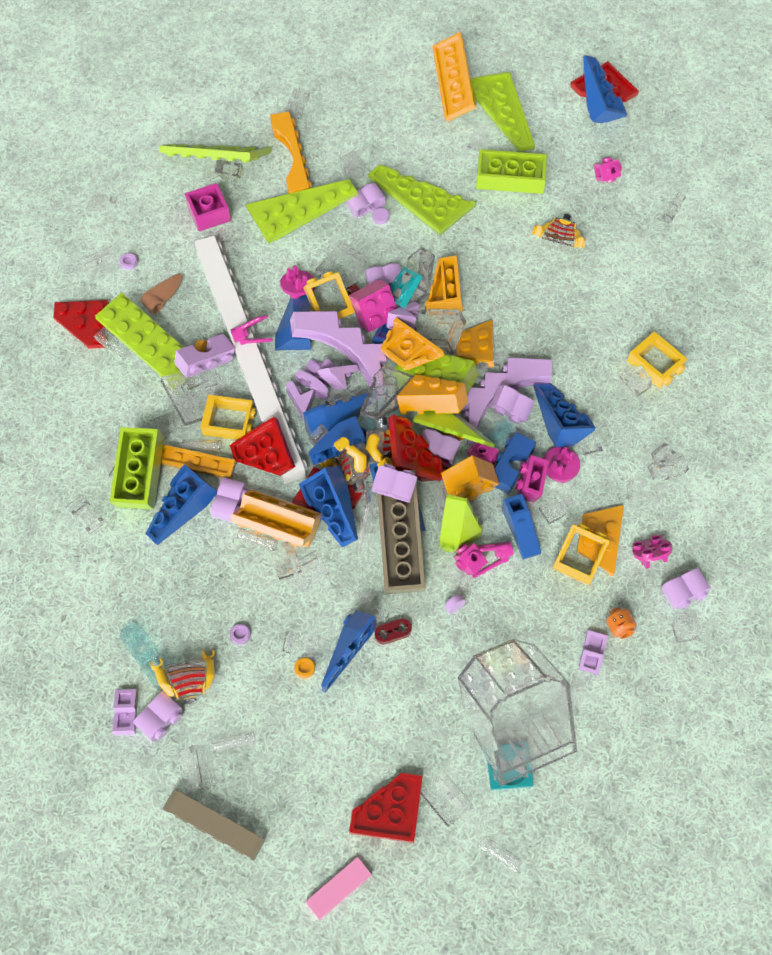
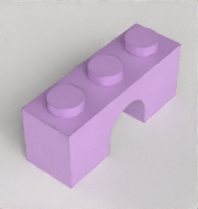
M224 334L208 339L205 353L197 351L193 345L176 350L174 363L182 374L188 378L206 370H212L217 366L233 361L235 347Z

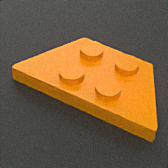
M398 318L393 320L394 326L392 330L388 331L386 340L380 348L384 355L406 371L444 356L442 349Z
M493 320L457 333L456 356L472 360L476 365L480 362L488 363V367H494Z
M622 505L583 514L581 524L588 527L589 532L596 534L597 531L608 536L607 540L610 542L599 567L607 571V574L610 576H614L624 510ZM579 534L577 552L583 557L590 559L594 564L602 544Z

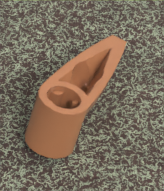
M180 273L145 292L141 297V303L153 314H156L164 307V303L177 291L183 278Z

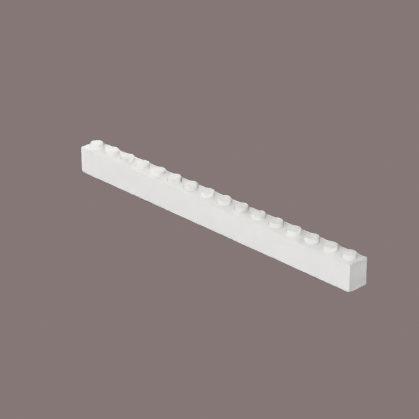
M215 236L194 241L197 254L229 339L235 347V355L261 424L272 417L278 419L296 466L281 476L283 482L287 484L305 478V471L308 470L305 459L301 460L300 458L302 452L299 444L294 443L293 439L296 437L293 428H289L287 425L290 423L286 412H282L281 408H284L281 397L277 398L275 394L278 393L275 382L271 383L270 381L272 375L269 367L265 368L264 363H266L264 354L258 350L261 348L260 344L248 343L241 345L240 342L235 343L230 329L241 326L250 319L247 310L242 308L244 306L242 297L237 295V292H239L236 282L232 283L233 274L231 269L226 267L228 262L226 256L221 254L223 252L221 243L216 241ZM253 326L246 329L249 337L245 339H254L253 334H255Z

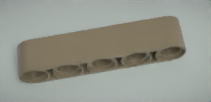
M175 789L162 808L167 813L170 812L183 822H188L197 830L209 834L213 839L230 846L231 849L248 856L253 861L265 842L263 838Z

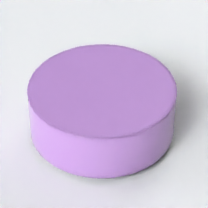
M384 208L375 209L372 213L373 222L379 225L387 223L389 212Z
M126 253L121 256L120 264L123 269L131 270L137 266L138 260L136 255Z
M455 595L447 601L445 608L450 614H453L464 606L465 600L461 595Z
M236 624L231 628L230 638L235 644L242 645L249 641L251 633L246 625Z

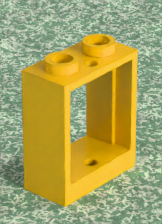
M333 271L323 274L324 278L318 281L316 278L306 281L307 285L303 288L313 312L321 311L311 288L335 279L346 309L337 312V318L341 319L355 313L339 272L334 274Z
M654 331L630 352L627 361L660 389L663 385L668 386L673 381V376L683 373L686 369L685 363L687 358ZM654 346L675 363L663 375L642 358Z
M208 394L200 426L202 435L238 440L253 430L251 421L256 417V408H254L253 401ZM217 408L246 412L243 429L237 430L213 426Z
M578 523L577 526L572 524L553 569L590 585L610 541L607 540L608 536L596 531V534L588 531V527ZM575 533L602 544L589 575L562 564Z

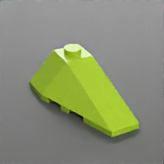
M424 411V414H418L413 419V422L494 448L495 444L458 413L436 414L435 411Z
M447 494L439 547L443 551L453 552L464 543L471 544L480 539L483 527L481 524H478V517L473 515V508L467 498Z

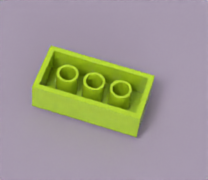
M479 149L476 189L543 194L546 182L547 154Z
M444 353V356L407 371L397 364L393 375L397 384L405 387L415 375L465 383L466 393L468 394L478 377V372L474 361Z
M120 427L109 501L115 507L154 510L164 435L158 429Z

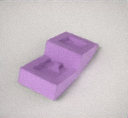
M298 370L296 374L297 384L309 387L310 390L314 389L315 397L328 401V388L316 377L305 371Z
M590 630L587 631L579 670L599 675L608 639L607 635Z
M136 689L115 690L113 705L115 714L112 730L114 735H135V724L133 721L136 719Z

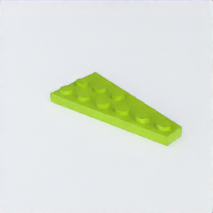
M510 72L471 78L475 100L518 152L534 149L535 143Z
M164 144L159 146L160 153H166V156L181 154V157H191V155H196V158L199 159L210 156L212 160L226 158V161H236V159H241V162L258 160L259 157L271 154L272 147L270 146L257 149V146L241 148V146L213 145L207 147L205 145H191L189 147L188 144Z
M381 164L368 173L370 180L439 235H442L476 207V202L472 200L470 202L466 201L457 194L453 196L442 188L424 181L418 182L414 180V177L409 175L407 177L403 176L398 171Z
M347 179L245 204L269 244L352 199L358 193L351 181Z

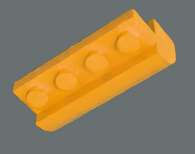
M250 489L243 494L241 507L232 513L231 521L237 523L240 527L254 529L257 533L271 535L276 540L288 541L293 546H305L308 548L315 538L322 513Z

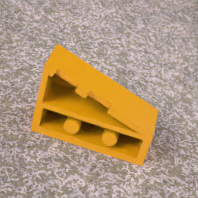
M457 256L439 258L433 284L430 287V294L425 304L428 316L463 312Z
M415 375L397 395L401 414H407V411H418V414H424V411H435L436 414L460 413L468 403L465 383L422 375Z

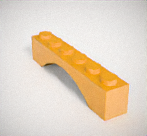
M289 111L270 115L274 138L281 141L293 157V165L286 177L288 194L312 188L311 181H307L309 174L308 169L304 168V165H306L304 155L300 154L302 153L301 143H297L299 136L298 131L294 130L296 128L294 118H291Z

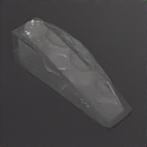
M383 365L373 376V382L369 387V393L364 400L360 415L378 421L399 409L397 395L414 375Z

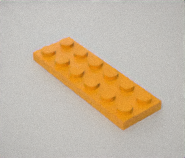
M461 32L432 46L444 118L447 121L476 108L467 54Z

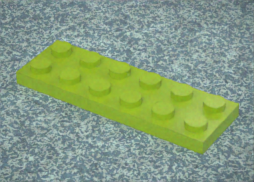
M122 292L95 316L96 320L176 390L190 378H186L174 363L176 350L184 347Z

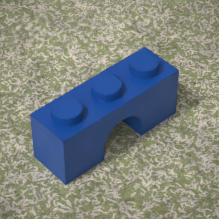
M517 432L513 438L509 437L505 445L506 450L504 453L501 452L496 461L498 464L494 467L499 481V485L495 486V488L510 494L519 476V471L513 469L510 463L513 461L525 462L535 450V441Z

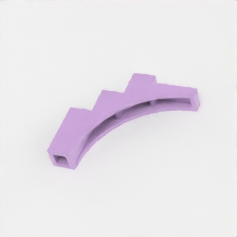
M337 311L293 312L290 319L292 337L321 341L346 355L355 365H358V369L364 376L370 392L374 395V402L381 401L384 395H386V386L382 381L384 376L383 366L388 361V357L380 349L382 344H364V335L361 334L360 328H340L341 321L340 318H337Z
M508 358L507 365H503V373L485 372L484 379H481L480 388H471L467 394L468 403L461 410V412H465V420L478 430L482 418L490 408L498 386L506 385L517 390L534 384L550 383L552 378V360ZM467 439V445H475L474 441Z

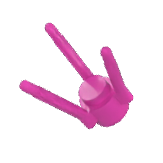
M268 315L259 316L241 326L230 329L234 342H240L241 345L272 342L273 338L245 339L249 337L246 329L267 319Z
M510 541L478 545L481 552L494 550L496 558L500 557V560L478 571L472 577L476 578L502 563L509 562L508 557L513 556V548Z

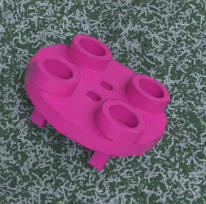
M294 265L293 270L287 268V273L280 280V287L291 298L297 299L302 295H306L303 287L307 285L306 281L314 277L309 272L298 270V267Z
M555 447L545 453L543 459L549 460L546 475L550 479L566 483L577 476L580 470V460L572 450L566 447Z
M653 535L650 539L636 541L632 544L633 556L640 560L646 569L650 568V561L662 559L663 562H667L668 556L673 550L671 542L662 539L661 535Z

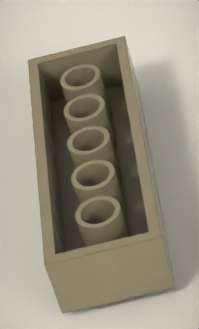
M409 470L416 476L415 470ZM415 485L410 503L377 493L385 594L425 591L417 485Z

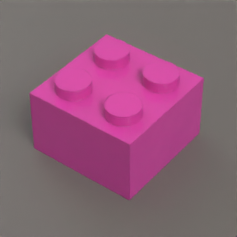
M217 183L184 193L187 207L198 232L231 221L228 206Z
M379 279L349 295L359 325L368 332L386 324L388 312L397 309L389 284Z

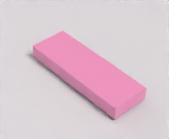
M357 857L311 896L306 903L320 921L371 877L372 874Z

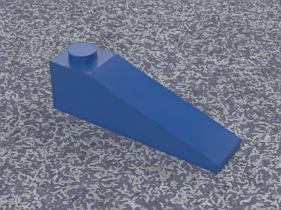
M584 55L587 109L592 122L602 124L626 117L628 114L620 96H615L612 91L614 86L605 79L606 73L597 58Z
M302 295L297 299L290 297L275 334V351L311 350V339L292 337L290 323L293 312H311V305L307 295Z
M551 383L534 384L533 388L544 423L555 447L574 446L595 431L596 427L589 416L576 410L577 406L574 403L567 402L564 399L565 395Z
M373 393L354 396L348 402L338 400L335 402L336 405L327 406V404L319 405L304 412L305 430L313 445L315 446L337 423L354 416L356 418L359 417L374 403Z
M185 464L170 483L172 487L168 495H164L162 499L164 503L160 511L155 513L145 533L157 545L206 508L217 494V490Z
M340 466L324 468L299 483L305 501L309 506H313L316 512L322 513L320 520H324L328 525L329 532L341 547H345L358 540L348 486Z
M356 610L353 615L349 614L344 620L343 629L321 685L324 693L327 692L375 632L376 618L373 615Z

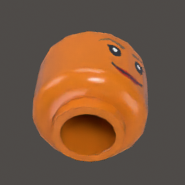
M617 607L609 612L610 615L607 617L606 622L613 636L625 639L635 633L634 630L637 624L630 610Z

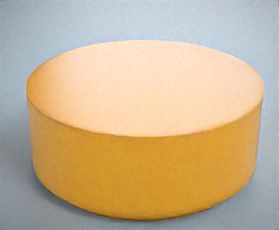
M199 339L195 343L194 348L199 352L205 353L207 341Z
M307 657L298 659L294 666L296 675L302 679L310 678L315 672L314 662Z

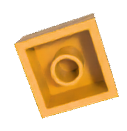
M470 456L441 473L447 494L467 498L468 501L477 499L482 493L490 492L493 490V487L499 485L493 464L475 456Z

